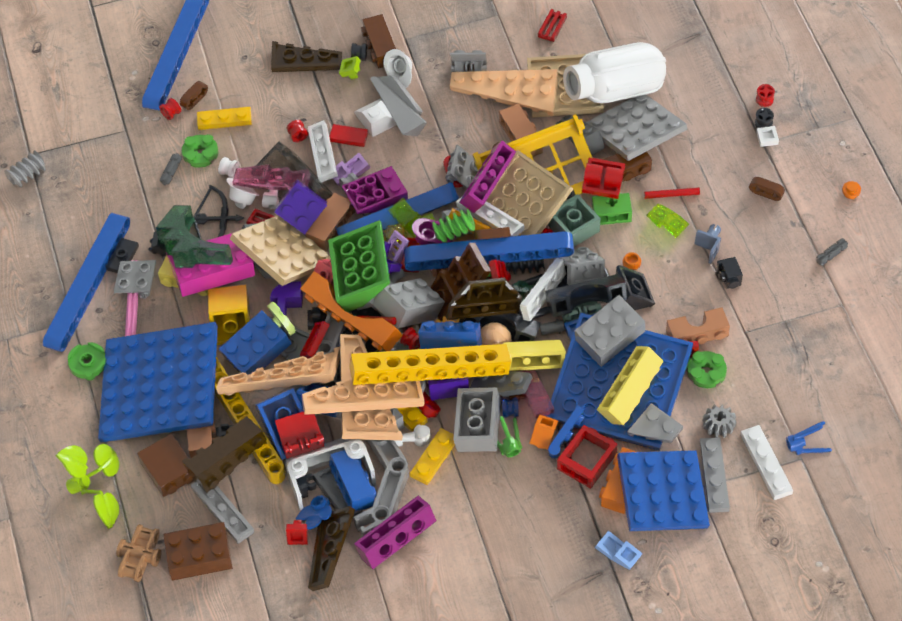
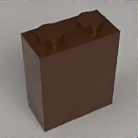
M172 433L137 453L140 464L163 497L175 493L180 487L194 481L182 462L188 456Z

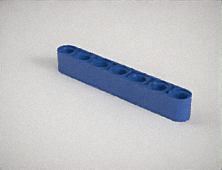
M450 182L336 228L338 236L379 220L381 221L383 231L453 203L459 197L453 182Z

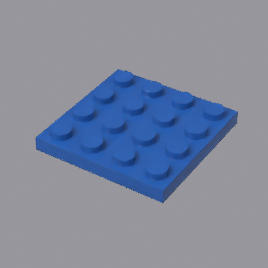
M696 450L618 453L617 459L629 531L708 529L710 523Z

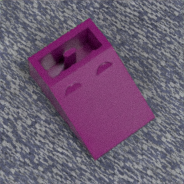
M392 166L341 186L357 214L375 213L408 199V192Z

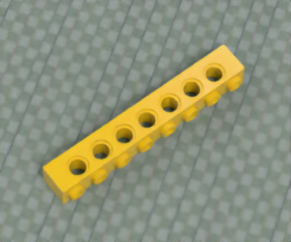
M507 344L356 353L351 354L349 368L353 385L509 375L511 358Z

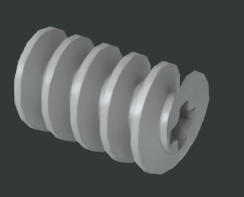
M34 150L33 154H28L27 158H22V162H16V166L12 165L10 170L6 169L4 172L7 179L13 185L17 184L19 187H23L22 180L28 183V176L34 179L33 173L40 175L39 169L46 171L42 157Z

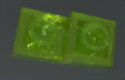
M401 198L388 211L415 238L416 235L412 230V225L414 221L422 217L411 208L404 198Z
M659 203L646 215L657 227L660 228L663 225L675 238L689 225L680 215Z

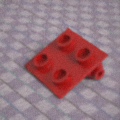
M303 411L275 420L286 459L325 447L324 437L320 433L315 414L305 415Z

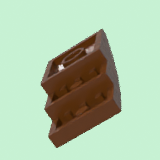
M469 243L461 256L453 258L447 270H440L430 287L445 301L437 317L440 321H443V317L447 316L449 303L468 281L485 280L491 272L476 243Z

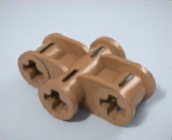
M138 524L131 543L126 542L125 539L120 540L116 555L117 557L124 556L118 569L119 577L123 578L125 576L140 582L147 563L152 564L153 567L158 566L162 552L161 549L157 548L154 550L159 539V529L155 528L152 530Z

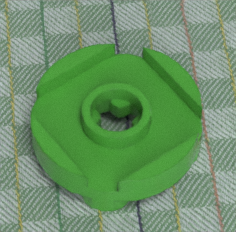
M208 134L189 136L185 139V143L182 146L184 161L196 168L209 166L214 158L216 160L219 154L216 141L212 135ZM203 149L202 153H198L197 150Z
M87 342L88 345L83 346L79 344L68 354V366L71 373L78 378L88 381L95 379L96 376L102 373L106 363L104 349L93 342ZM91 358L89 363H84V359L88 360Z
M697 351L688 362L687 375L698 387H716V384L722 383L726 377L727 366L721 354L710 351ZM709 367L712 370H709V372L706 373L705 370L702 368Z

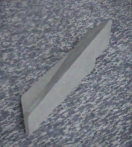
M397 76L371 77L370 80L401 133L418 137L427 122L420 116L423 111Z

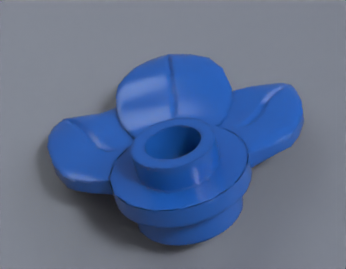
M323 495L314 497L310 505L300 511L296 520H306L307 530L316 528L321 520H327L332 513L329 499Z

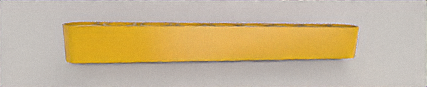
M216 357L215 394L230 419L236 424L247 416L261 429L239 392L232 395H218L216 388L220 378L227 377L228 374ZM266 437L267 440L262 447L256 449L252 454L268 480L273 484H280L286 477L284 465Z

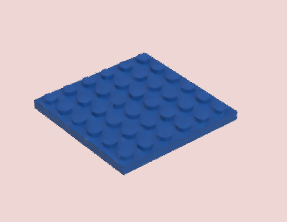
M580 313L575 330L592 316ZM574 330L545 416L558 420V423L565 424L578 405L584 409L583 416H585V419L579 427L576 425L575 428L581 429L585 425L596 429L601 435L660 451L663 443L660 440H649L646 437L634 435V437L629 436L627 431L651 403L671 417L692 352L693 342L645 330L643 334L601 367L575 340ZM636 346L650 347L663 360L659 372L651 380L649 388L643 393L639 404L630 414L629 420L624 425L611 424L597 411V408Z
M216 322L106 339V363L103 372L98 439L101 443L213 426L218 331Z

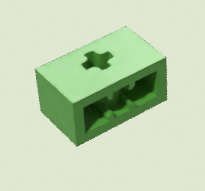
M620 193L619 199L603 196L592 197V210L600 217V225L632 222V207L629 193Z

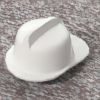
M392 49L388 51L384 57V68L387 76H397L403 86L407 88L412 78V61L401 50Z
M235 178L226 179L230 185L229 198L235 202L237 207L244 209L246 205L253 203L256 196H259L247 183Z

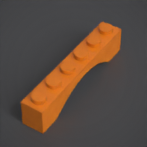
M315 271L300 288L308 302L311 304L316 302L318 304L317 307L322 312H330V316L338 323L343 321L345 323L344 326L351 332L356 330L358 332L357 335L365 342L370 340L372 342L371 345L378 351L382 349L386 352L391 351L403 336L395 326L383 318H360L344 311L336 302L334 287L327 279Z

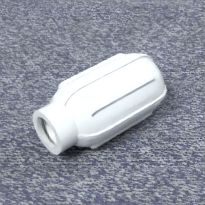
M643 42L593 51L584 55L580 59L579 64L566 67L563 74L564 87L570 99L579 100L587 98L594 103H610L651 94L658 91L663 85L666 76V58L663 57L658 48Z

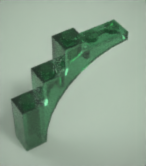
M174 205L156 226L160 244H165L167 255L173 256L175 268H193L195 264L231 265L233 262L229 244L204 241L189 232L194 223L191 205Z

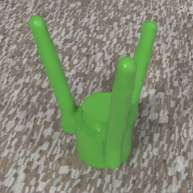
M500 416L506 438L503 440V444L498 440L497 446L502 455L506 454L507 457L516 456L523 448L520 442L517 418H513L514 439V437L510 436L503 416Z

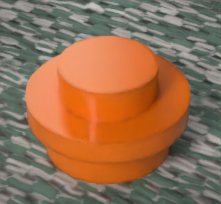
M849 181L843 185L842 192L846 198L855 199L861 193V186L857 182Z
M629 252L623 257L622 264L626 268L637 270L641 266V258L637 253Z

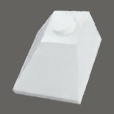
M382 98L354 111V114L364 127L368 129L372 137L397 125Z

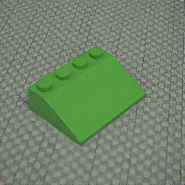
M380 220L328 240L336 302L344 311L349 312L363 307L390 284Z

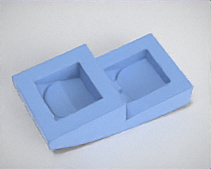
M609 530L595 546L606 557L629 570L642 555L628 541L622 542Z

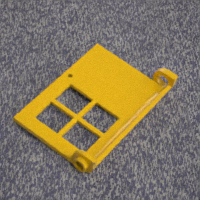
M576 114L570 120L507 143L515 151L519 150L532 160L533 157L530 152L549 145L557 164L545 169L550 172L559 168L564 182L569 186L570 184L563 166L581 160L584 168H586L589 157L592 158L583 136L584 123L582 119H578ZM572 137L579 156L560 162L553 143ZM491 150L478 154V152L473 153V159L478 171ZM583 181L571 185L576 195L583 194Z

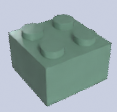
M577 194L561 205L548 223V226L554 232H570L573 235L575 247L600 232V217Z

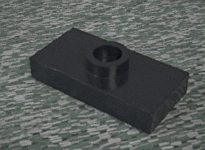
M121 238L106 265L107 271L118 273L120 261H131L139 247L138 242Z

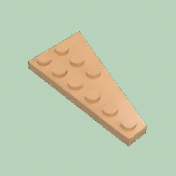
M557 69L452 72L450 89L451 91L467 95H479L483 99H495L496 102L511 106L519 104L521 108L527 107L531 108L532 111L538 113L543 111L547 112L550 116H554L558 72Z
M340 334V376L343 382L352 380L349 368L351 354L367 353L359 335ZM390 409L341 412L342 439L402 441L403 435L399 431L395 416L392 415Z
M340 347L333 348L334 352L324 354L323 351L318 352L309 359L303 356L276 363L274 368L271 369L257 368L255 372L249 375L242 372L220 378L216 387L218 395H232L236 392L250 393L261 389L267 391L277 387L289 388L294 385L308 386L319 382L322 384L329 383L334 380L340 361Z
M342 380L336 382L335 386L329 388L322 387L302 394L304 414L306 415L424 406V397L420 381L353 385L352 380L347 382Z

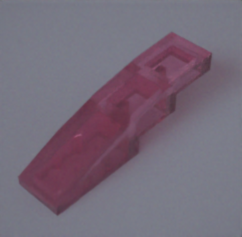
M269 164L236 168L232 183L233 185L249 188L289 190L296 180L308 187L311 173L308 169L291 171L289 167L272 169Z
M518 370V372L530 373L533 377L526 393L523 395L528 407H531L535 418L537 419L539 415L546 416L554 413L551 400L535 370Z

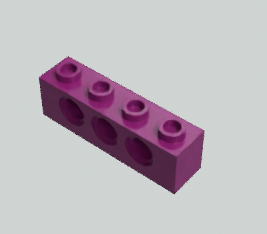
M499 142L487 156L459 203L468 208L472 213L480 209L485 204L516 151L505 142Z
M418 495L356 541L354 545L361 559L370 568L374 569L437 520L430 504Z

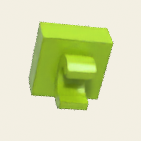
M357 56L343 59L339 70L342 78L349 76L350 79H357L361 60Z

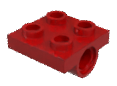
M589 157L584 173L582 193L619 199L625 164Z

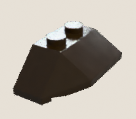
M505 278L468 281L449 303L446 319L455 320L518 313L522 296Z

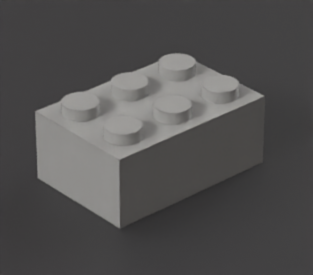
M419 278L388 285L378 293L373 305L385 317H396L397 322L394 326L398 329L436 320L445 301L424 280Z
M618 295L575 330V340L602 367L645 332V320Z
M458 388L453 439L457 452L497 451L501 402L497 388Z

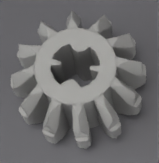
M714 404L712 409L707 408L706 414L703 415V428L708 430V435L714 433L715 437L722 435L725 438L727 433L732 434L733 429L736 427V415L731 413L730 407L724 409L722 404L718 408Z

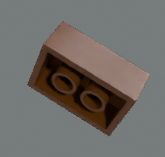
M224 522L163 534L168 570L172 581L233 569Z

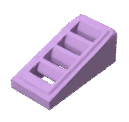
M394 230L388 243H391L387 258H391L393 261L401 264L404 250L407 248L409 240ZM397 238L402 241L401 245L396 241Z

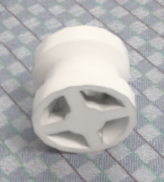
M223 157L219 164L218 173L220 175L226 174L229 178H235L239 171V162L236 160L230 161L229 158Z

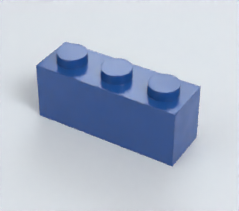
M427 321L422 323L418 332L421 349L482 345L480 323H473L472 321L463 323Z
M345 450L330 454L329 467L347 506L354 508L355 512L373 507L377 494L374 486H371L369 483L367 471L362 468L361 458L352 459L347 456Z

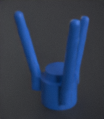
M822 421L797 434L786 437L789 451H795L796 455L831 452V448L803 449V446H806L804 437L822 429L825 422Z

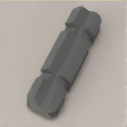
M178 153L172 154L160 178V182L164 185L170 184L182 160V156Z
M844 238L839 239L824 250V253H820L816 257V262L821 266L825 265L841 253L840 251L845 250L848 247V242Z

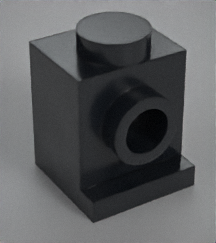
M736 257L717 261L716 273L717 275L719 274L720 280L725 283L726 288L734 289L741 286L743 274Z

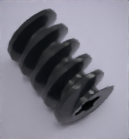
M544 259L506 263V270L509 273L510 270H513L515 275H517L518 269L521 270L522 274L525 273L526 268L529 273H532L533 268L536 269L537 273L540 272L541 267L545 271Z

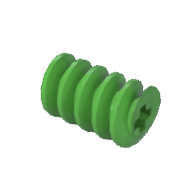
M468 208L467 214L460 210L459 217L456 213H453L452 220L449 216H446V222L441 218L439 219V225L434 221L432 222L436 237L444 243L448 241V238L453 240L455 235L460 237L461 231L467 234L468 228L471 231L475 230V222Z

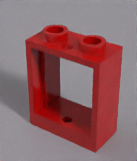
M583 425L557 459V470L591 489L614 459L617 453V443L612 438L599 434L596 429ZM583 439L606 451L592 471L570 459Z

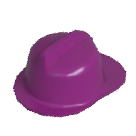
M420 218L414 221L412 230L416 235L415 239L420 245L444 243L438 240L432 226L433 221L437 225H439V221L427 218Z

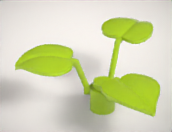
M106 444L98 445L94 449L93 456L99 467L85 475L88 469L86 465L88 458L85 451L76 445L62 449L55 457L62 462L69 474L73 476L66 482L67 490L71 494L81 492L82 495L86 493L97 494L93 497L95 510L108 529L112 528L119 515V504L116 498L109 492L103 494L100 490H87L90 485L89 477L101 470L107 477L114 476L118 472L119 458L116 452Z

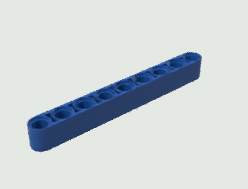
M209 0L185 1L142 99L143 108L160 111L159 106L165 104L209 4Z
M115 213L109 214L44 336V347L60 352L66 349L107 271L106 265L120 239L125 237L130 227L129 217Z
M554 232L416 245L405 248L404 259L405 268L409 271L448 268L453 258L461 256L469 243H476L487 264L492 260L507 263L568 257L574 253L573 235L570 232Z

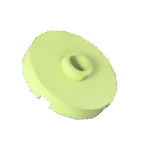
M271 302L267 305L268 310L274 317L272 320L279 327H282L289 336L293 335L296 331L295 327L287 316L280 311L277 304Z

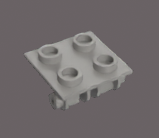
M456 50L454 53H450L451 73L464 72V65L465 72H467L468 65H471V72L473 71V65L474 71H487L486 52L474 50L472 53H465L463 50Z
M457 144L455 150L450 155L451 159L448 163L449 166L447 167L448 171L445 179L448 183L457 180L464 187L468 188L478 170L473 157Z
M156 260L120 261L114 293H138L140 298L146 299L150 295Z

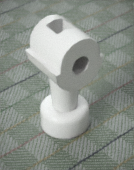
M270 177L268 185L271 188L269 192H264L263 208L275 209L278 205V190L283 187L284 183L281 177Z
M419 424L414 428L413 432L402 434V441H394L398 447L402 446L403 442L413 441L417 446L423 447V445H427L431 440L430 429L426 425Z

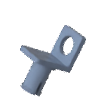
M715 224L710 225L707 233L697 230L694 243L697 246L711 250L708 262L712 264L719 252L721 238L717 237L721 232V228L717 225L715 230H713Z

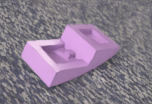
M358 153L347 163L341 161L336 165L338 176L333 179L339 186L340 178H346L352 172L358 177L371 167L362 155Z

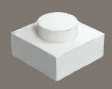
M775 126L757 128L756 133L760 147L778 145L779 139Z

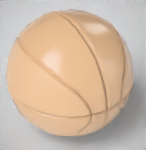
M492 322L481 328L482 345L511 342V333L501 323Z

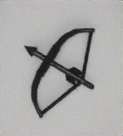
M209 185V189L193 217H184L183 220L193 221L199 241L203 242L197 224H205L207 221H220L218 237L224 236L227 229V221L235 220L237 222L245 217L237 214L236 216H228L229 208L224 193L216 187ZM211 190L217 192L222 199L221 216H207L205 213H199Z

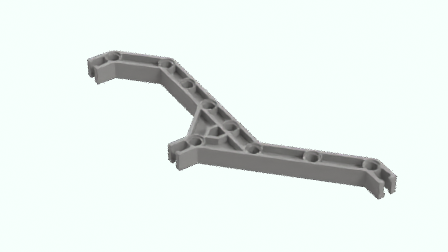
M328 312L325 320L330 326L316 353L321 351L334 352L333 348L339 347L340 334H343L346 330L345 323L343 321L339 323L330 316V312ZM340 361L334 380L326 384L320 382L318 384L331 387L335 386L336 382L341 381ZM338 412L336 418L341 419V412ZM366 440L383 466L385 473L373 507L354 516L355 527L358 532L361 531L362 537L397 512L409 477L407 460L394 440Z

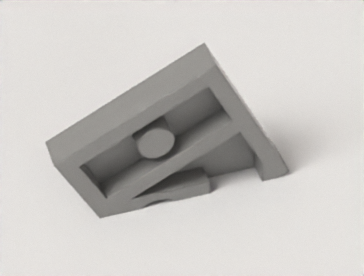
M651 403L627 432L629 436L634 437V435L646 437L649 440H660L661 442L671 444L683 430V426Z

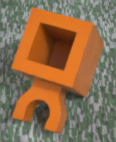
M539 415L530 444L535 445L537 448L548 450L552 443L558 420Z

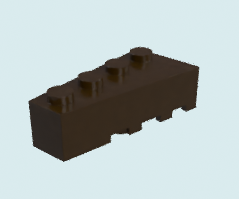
M246 416L226 430L225 436H217L212 440V444L206 449L201 447L195 451L196 456L191 459L187 457L182 462L191 478L208 493L211 489L216 488L223 478L229 476L240 463L245 462L252 452L262 447L267 439L263 431Z

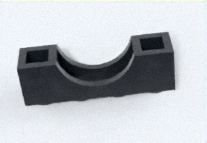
M619 274L545 291L547 308L553 317L572 313L576 306L586 302L600 301L609 303L618 295L627 300L626 284Z
M514 313L459 320V323L466 321L480 323V329L492 322L501 323L511 333L512 342L535 341L541 322L535 320H523V316Z

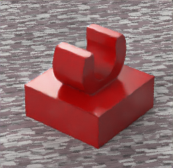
M294 520L293 524H286L287 545H308L307 524H302V520Z

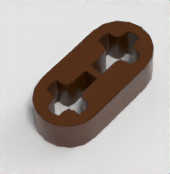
M201 81L194 83L182 95L180 106L191 110L207 94L208 85Z
M754 177L749 185V189L753 193L774 201H780L785 193L782 185L761 177Z
M510 227L474 230L475 240L511 236Z

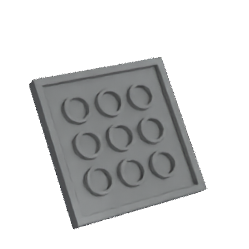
M648 95L633 97L586 122L598 128L603 142L627 161L687 130V124Z

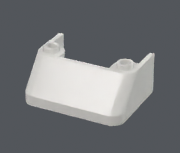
M337 439L325 443V447L288 459L285 458V469L300 510L303 509V503L296 478L304 476L307 471L329 465L330 454L345 450L347 456L352 459L362 458L372 486H377L372 462L365 444L360 439Z

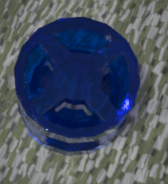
M513 398L512 400L501 399L503 418H508V416L519 417L518 398Z

